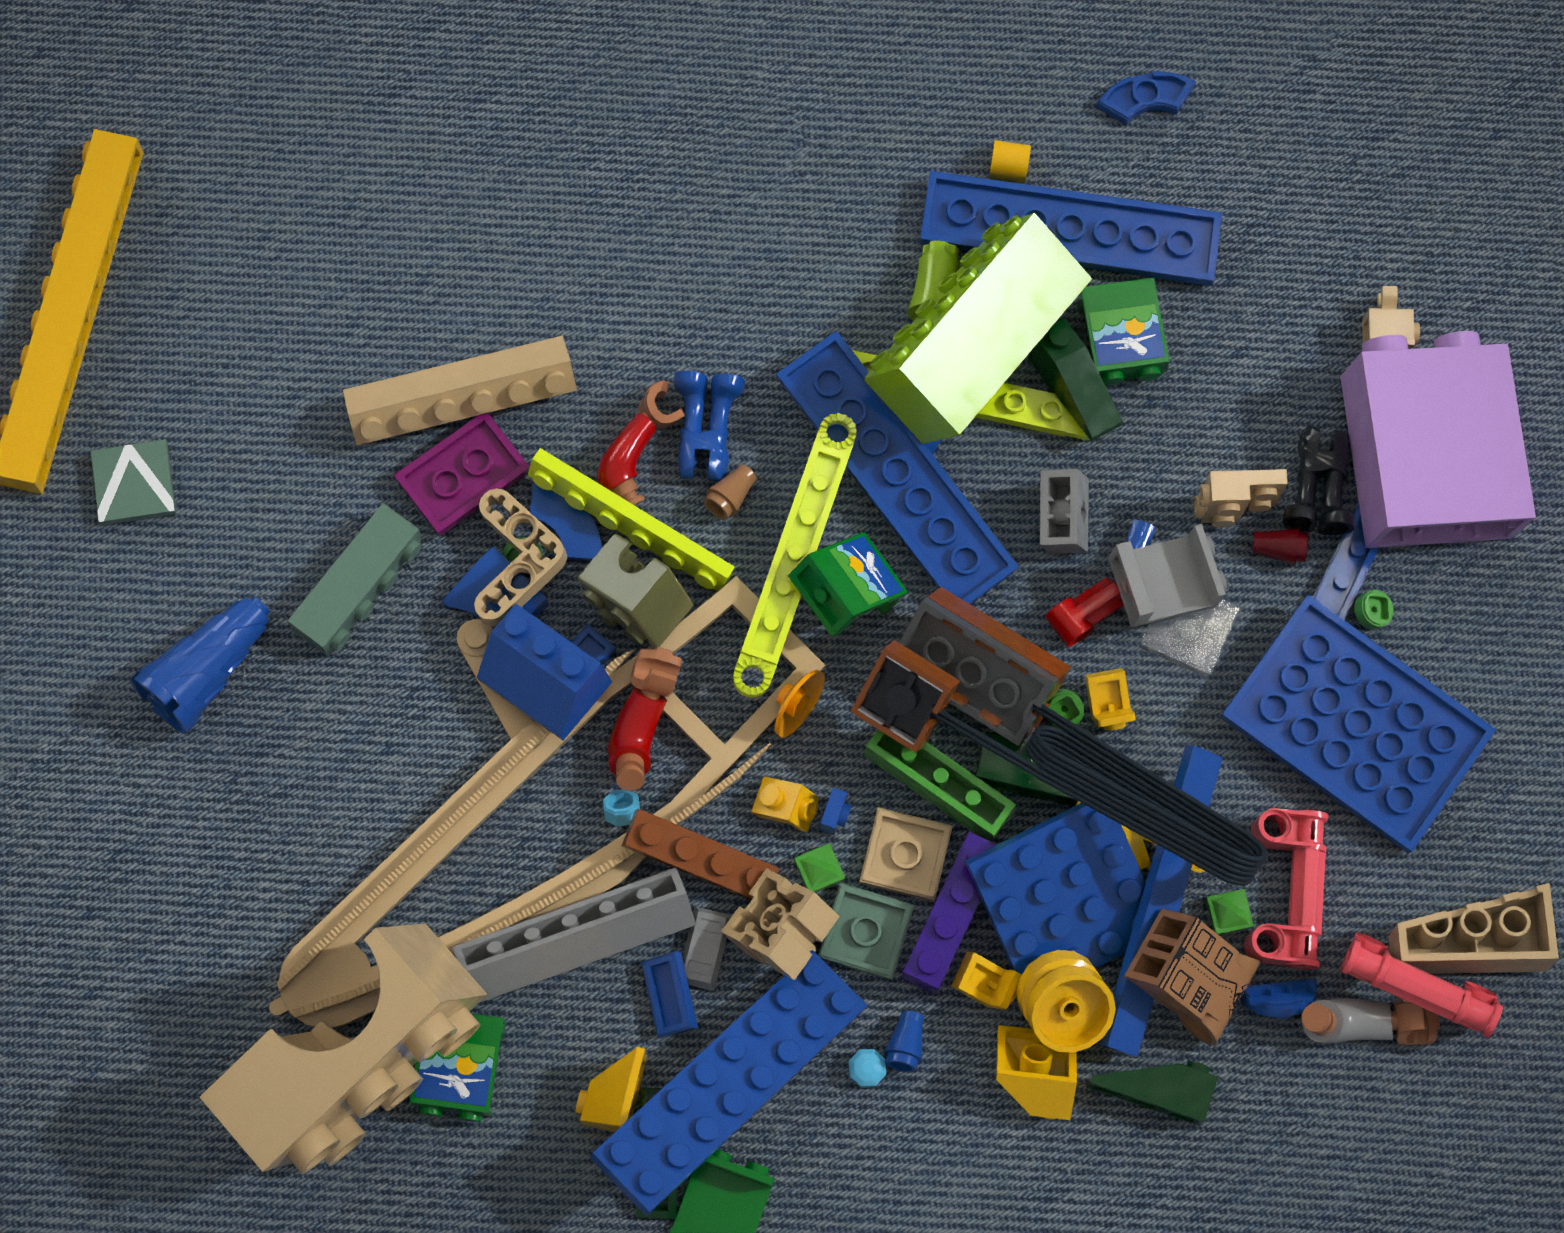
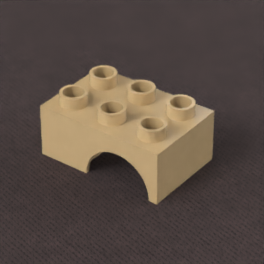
M426 923L375 928L364 938L378 965L380 994L376 1010L370 1022L357 1037L352 1039L342 1035L324 1020L310 1032L280 1037L273 1029H270L200 1096V1099L262 1172L293 1163L301 1174H304L323 1160L329 1166L338 1162L354 1149L366 1135V1132L355 1121L358 1117L363 1118L369 1115L380 1105L385 1111L396 1107L423 1081V1078L413 1068L417 1061L422 1062L437 1051L443 1057L448 1056L463 1045L480 1027L481 1024L470 1011L487 993Z

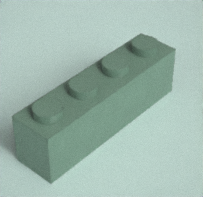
M382 503L287 620L292 631L327 657L333 650H341L351 636L349 630L357 620L364 621L372 612L375 606L373 601L382 590L387 592L396 582L399 575L397 573L398 569L405 561L411 562L422 548L420 542L423 540L420 530L386 504Z

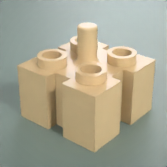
M766 868L748 893L753 898L745 909L739 906L721 932L747 956L764 965L768 963L775 971L795 980L811 958L812 954L810 951L816 952V946L813 942L815 940L822 942L840 916L815 892L797 883L791 884L785 877Z

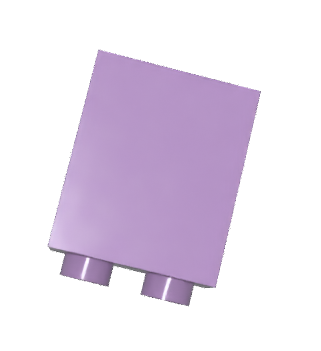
M1458 331L1436 338L1434 340L1435 348L1408 349L1407 338L1402 335L1379 336L1369 339L1362 344V352L1340 378L1365 548L1511 539L1536 518L1508 343L1481 345L1477 332Z

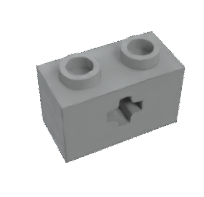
M1078 469L1041 471L1040 546L1050 554L1088 553L1089 478Z

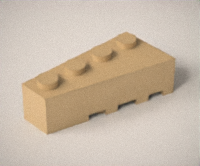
M1550 883L1539 885L1535 889L1520 893L1518 891L1509 893L1494 900L1468 904L1463 908L1449 912L1442 911L1397 923L1388 937L1390 956L1429 974L1547 972L1559 959Z

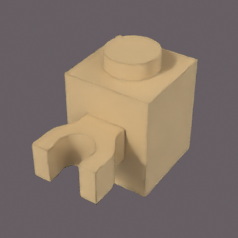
M1382 286L1381 293L1377 295L1378 308L1368 309L1362 320V344L1369 339L1379 336L1402 335L1407 338L1408 349L1418 345L1420 324L1414 322L1413 309H1397V286Z

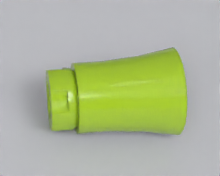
M937 240L930 241L929 244L923 246L922 256L919 258L914 292L907 310V315L911 320L914 321L918 317L915 312L922 303L930 298L933 299L940 290L937 288L939 283L949 274L956 273L959 270V249L956 245Z

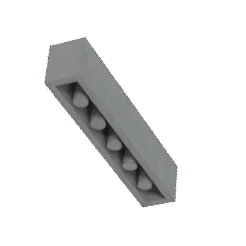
M675 867L453 947L456 959L487 993L480 1001L483 1002L695 926L696 923L687 893Z

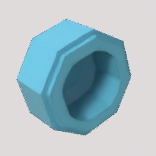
M623 789L614 790L603 799L605 821L615 826L630 825L635 810L640 809L638 794Z
M875 1049L858 1050L848 1062L849 1078L860 1088L876 1087L886 1076L885 1058Z

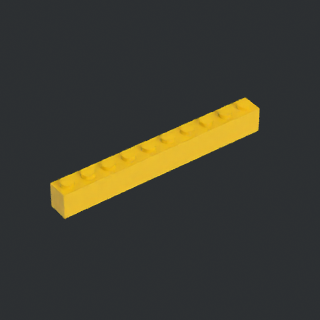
M94 129L91 141L87 140L84 144L82 151L84 165L81 175L76 174L73 180L72 195L74 198L71 208H66L63 213L62 229L64 231L60 242L54 244L51 256L53 268L50 276H45L41 287L43 301L40 310H35L31 320V331L33 332L29 345L26 344L23 347L20 364L22 371L19 380L15 379L11 386L10 400L12 404L9 414H4L0 422V436H2L0 440L1 486L43 495L144 154L138 139L135 137Z

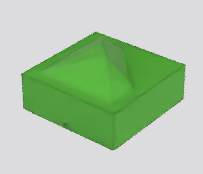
M830 843L794 858L805 887L815 893L845 881V876Z
M1245 889L1207 896L1205 898L1212 930L1218 935L1248 930L1254 927Z

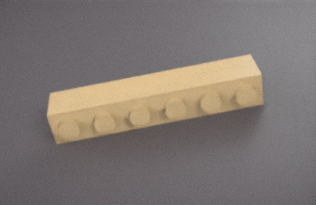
M562 335L344 389L343 393L356 445H361L577 391L571 361Z

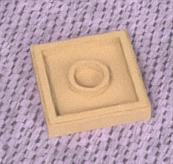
M877 807L859 884L935 902L953 826Z

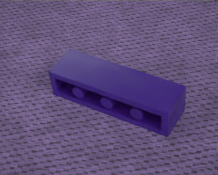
M968 832L901 976L902 980L936 996L981 900L964 861L997 844Z

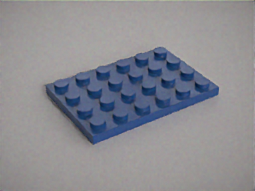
M1309 594L1302 600L1220 715V718L1408 854L1413 852L1496 731L1494 727Z

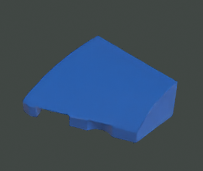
M493 546L454 586L442 601L448 609L453 610L456 608L475 614L476 618H479L474 606L476 597L510 562ZM518 573L513 577L511 586L515 589H522L528 586L530 581L524 575ZM506 588L501 590L503 595H506L509 600L513 598L509 595ZM538 591L522 608L537 617L548 607L547 598ZM492 602L486 606L488 610H493L495 613L500 610V606Z

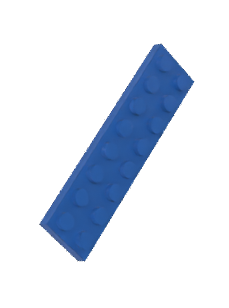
M930 171L920 237L921 245H927L930 241L938 240L956 245L959 250L969 251L974 247L978 248L984 241L982 234L994 223L1004 224L1015 215H1018L1020 218L1035 213L1083 268L1212 286L1214 283L1222 212Z
M836 330L776 374V378L817 431L824 418L830 414L840 413L846 414L849 418L851 417L856 424L857 435L846 469L937 588L943 587L971 605L1016 572L1019 566L926 445L917 439L866 383L864 378L869 373ZM834 424L827 429L828 438L830 437L831 441L834 440L840 443L848 438V432L842 425Z
M813 950L810 951L812 954L811 958L795 980L784 975L590 1156V1159L646 1217L868 1006Z

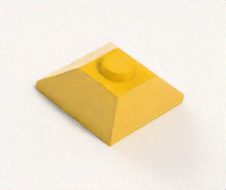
M998 1025L996 1080L1030 1116L1071 1120L1077 1086V1052H1057L1044 1046L1030 1028Z
M636 1047L592 1079L589 1083L588 1091L580 1090L575 1113L582 1114L580 1119L582 1125L616 1132L633 1116L647 1060L645 1048Z

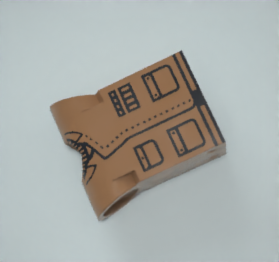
M1161 908L1124 976L1170 1011L1178 1014L1181 1023L1193 1036L1205 1044L1215 1046L1261 961L1239 954L1238 950L1197 917Z

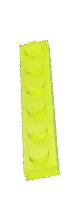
M540 448L533 457L527 476L531 477L540 488L554 491L565 498L571 507L590 513L604 527L610 530L616 529L626 535L635 546L643 550L648 549L657 554L669 567L683 570L693 576L695 581L706 589H714L718 592L729 582L735 568L733 565Z

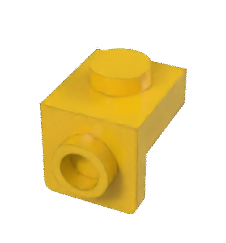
M1123 668L1085 675L1091 719L1098 727H1103L1104 730H1118L1126 727V722L1136 720L1135 712L1130 707L1126 674Z
M764 776L751 812L757 817L787 823L799 831L807 832L811 821L817 814L819 797L802 784Z
M966 952L951 987L988 1008L1006 1010L1009 1004L1016 998L1018 981L1021 974L1015 970L1003 969L974 952Z

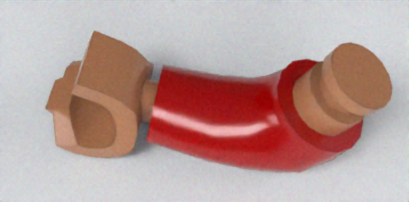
M669 381L656 382L646 390L638 405V413L611 443L602 456L597 470V479L600 485L635 506L645 500L643 495L638 496L635 492L638 486L633 480L638 476L636 465L640 455L656 432V428L664 429L680 422L685 416L681 409L666 415L662 414L656 407L655 399L665 396Z
M657 647L655 650L640 649L631 673L630 682L635 688H633L621 709L608 742L607 753L610 771L616 776L617 785L626 791L637 790L644 784V775L650 770L651 766L650 751L653 736L667 703L665 697H670L675 689L682 658L674 656L673 651L661 647Z

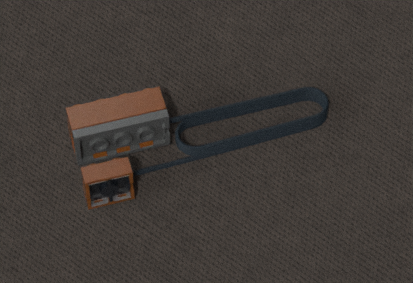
M940 587L921 601L900 642L894 640L884 647L850 712L913 752H918L926 745L938 721H941L1039 780L1227 883L1238 886L1250 884L1266 859L1267 851L1263 844L1247 830L1050 709V704L1047 701L1058 692L1071 666L943 587ZM950 703L1018 746L1032 734L1025 749L1029 757L1036 764L943 711V709ZM1044 717L1062 729L1047 725L1039 726Z

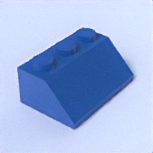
M518 604L511 608L491 632L477 675L480 682L562 741L612 683L599 661Z

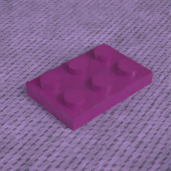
M489 413L476 416L394 474V477L440 537L477 511L480 499L484 493L496 488L508 489L528 474L530 466Z

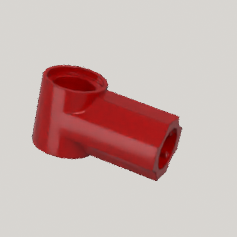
M1106 577L1076 598L1069 597L1060 602L1045 615V618L1068 648L1085 638L1094 630L1095 625L1122 608L1124 604L1117 585Z

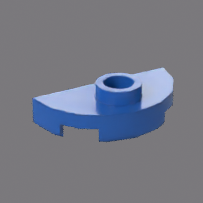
M1316 978L1248 986L1240 1001L1247 1009L1256 1014L1287 1019L1303 1013L1308 1005L1315 1002L1317 999Z

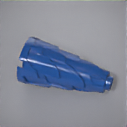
M254 596L250 600L245 597L241 601H235L221 614H216L190 636L181 638L160 657L140 669L130 679L132 687L143 701L148 698L153 705L151 709L178 732L182 734L185 732L187 734L195 726L203 711L227 684L226 679L249 653V648L267 629L265 625L269 620L267 618V615L270 613L269 609Z

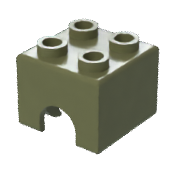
M614 534L578 576L579 582L586 590L583 597L589 604L599 610L596 615L601 621L613 629L617 624L623 627V633L635 644L641 646L645 641L654 648L660 647L693 607V602L669 566L653 558L644 567V564L637 561L638 555L630 551L629 547L632 543Z

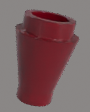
M1300 528L1266 532L1255 531L1253 554H1261L1295 566L1296 562L1306 563L1309 533L1300 532Z

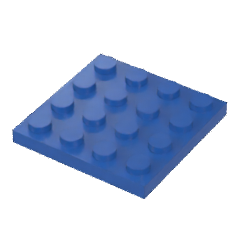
M1080 803L964 861L1012 970L1022 975L1026 967L1039 956L1056 950L1075 951L1087 957L1095 968L1126 953L1146 882L1123 828L1116 821Z

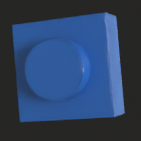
M833 787L819 831L834 836L837 825L845 827L852 807L845 803L848 792Z

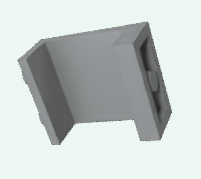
M1202 524L1195 525L1188 536L1133 549L1131 541L1116 544L1108 556V560L1131 628L1217 607L1224 598L1227 591L1226 578L1224 573L1217 569L1213 558L1215 555L1214 544L1211 537L1205 535Z

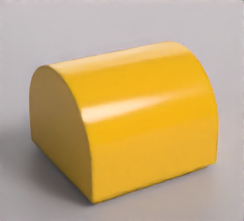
M994 140L989 179L1025 184L1031 145Z

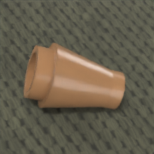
M740 464L732 473L706 491L707 497L704 499L706 508L714 516L722 520H726L729 516H735L752 484L757 480L755 473L749 467Z

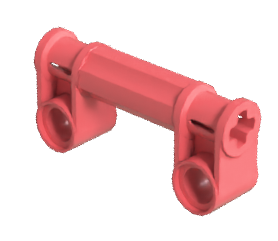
M1270 808L1252 823L1251 834L1263 844L1265 849L1292 851L1288 925L1262 924L1251 931L1244 941L1246 955L1261 961L1260 964L1279 965L1299 970L1320 969V962L1317 960L1318 937L1322 936L1325 857L1327 846L1323 845L1324 823L1328 821V814L1325 812ZM1265 820L1274 821L1278 825L1280 830L1279 837L1269 836L1265 832L1263 825ZM1263 934L1271 939L1273 942L1271 953H1266L1259 949L1257 945L1258 935Z
M1355 933L1340 966L1341 972L1344 974H1349L1357 979L1371 983L1375 988H1379L1433 1012L1453 1023H1459L1469 1029L1481 1032L1487 1038H1490L1502 1014L1503 1005L1500 1004L1498 996L1492 991L1469 981H1465L1462 988L1393 958L1389 954L1387 945L1362 933Z

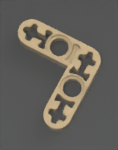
M497 488L487 491L481 497L479 502L480 512L486 522L511 544L520 555L491 581L475 599V611L484 624L493 627L499 624L515 604L523 607L565 566L567 561V552L559 538L512 495L503 489ZM494 503L498 505L503 504L506 512L510 515L507 521L502 514L491 509ZM529 523L533 526L532 533L527 538L517 539L513 536L514 529L518 525ZM539 541L548 551H554L556 556L552 560L548 557L543 558L539 548L536 547ZM523 572L531 575L530 583L525 588L515 589L511 586L513 577L518 573ZM503 588H506L509 595L513 597L511 600L506 595H503L501 591ZM492 602L493 604H498L500 610L495 613L493 610H488L486 606Z

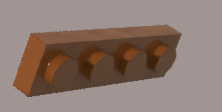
M641 809L635 810L622 843L624 848L672 868L676 867L679 871L748 900L753 899L748 893L766 868L777 874L780 869Z

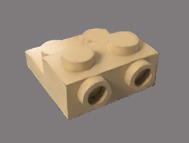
M1287 469L1210 471L1205 483L1200 484L1199 496L1194 498L1195 518H1201V523H1212L1213 527L1223 528L1233 526L1235 522H1239L1246 507L1251 512L1270 510L1271 507L1276 506L1288 484Z

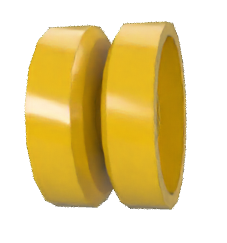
M1056 950L1039 956L1026 967L1018 981L1016 997L1020 1011L1042 1044L1057 1052L1074 1053L1090 1048L1105 1036L1113 1024L1116 1010L1113 993L1089 959L1075 951Z

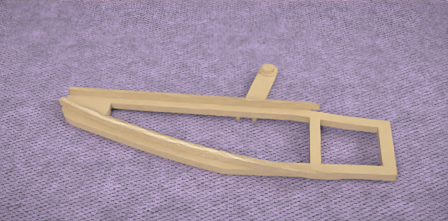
M736 576L682 620L660 647L671 650L675 654L731 607L750 625L759 598ZM479 619L466 621L457 632L459 649L511 740L293 947L282 964L277 982L281 997L273 1000L269 1005V1010L273 1015L280 1016L289 1011L291 1015L307 1026L316 1027L324 1020L332 1028H338L375 1012L380 994L378 965L371 967L367 955L356 944L523 783L534 776L548 759L561 750L560 748L613 697L632 685L630 682L631 673L637 655L624 665L622 664L631 655L633 650L615 658L605 667L612 681L611 685L562 741L478 680L477 675L493 628L484 624ZM790 629L780 656L794 671L725 744L674 693L670 697H665L667 703L663 713L710 760L670 803L653 815L679 825L737 782L771 746V743L767 744L731 775L713 787L776 720L780 704L776 702V699L781 689L787 683L794 685L799 679L813 670L822 671L825 668V664ZM650 645L646 649L655 650L656 648ZM625 833L543 884L438 938L455 957L453 947L614 889L628 878L646 856L622 847Z

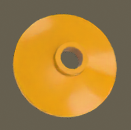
M817 669L813 670L799 679L794 685L787 683L781 689L776 699V702L780 704L775 722L776 735L781 738L791 735L801 726L805 718L813 710L824 687L825 675L823 672Z

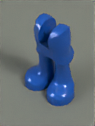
M678 371L674 374V387L683 396L685 404L684 429L680 428L678 455L680 478H694V470L697 464L696 450L710 451L707 463L708 480L719 482L723 475L727 473L729 463L728 450L726 449L729 411L732 402L743 393L745 380L733 374H716L711 378L709 431L701 432L708 378L705 374L696 371Z

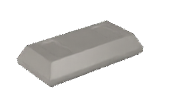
M695 907L693 916L696 925L689 928L682 956L689 986L714 991L727 937L721 931L732 915Z

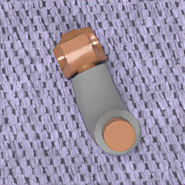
M1351 998L1325 999L1312 1002L1302 1013V1027L1305 1034L1313 1041L1325 1044L1358 1040H1393L1392 1031H1396L1399 1045L1432 1044L1437 1039V1029L1440 1028L1439 1015L1403 999H1394V1011L1390 1010L1389 1002Z

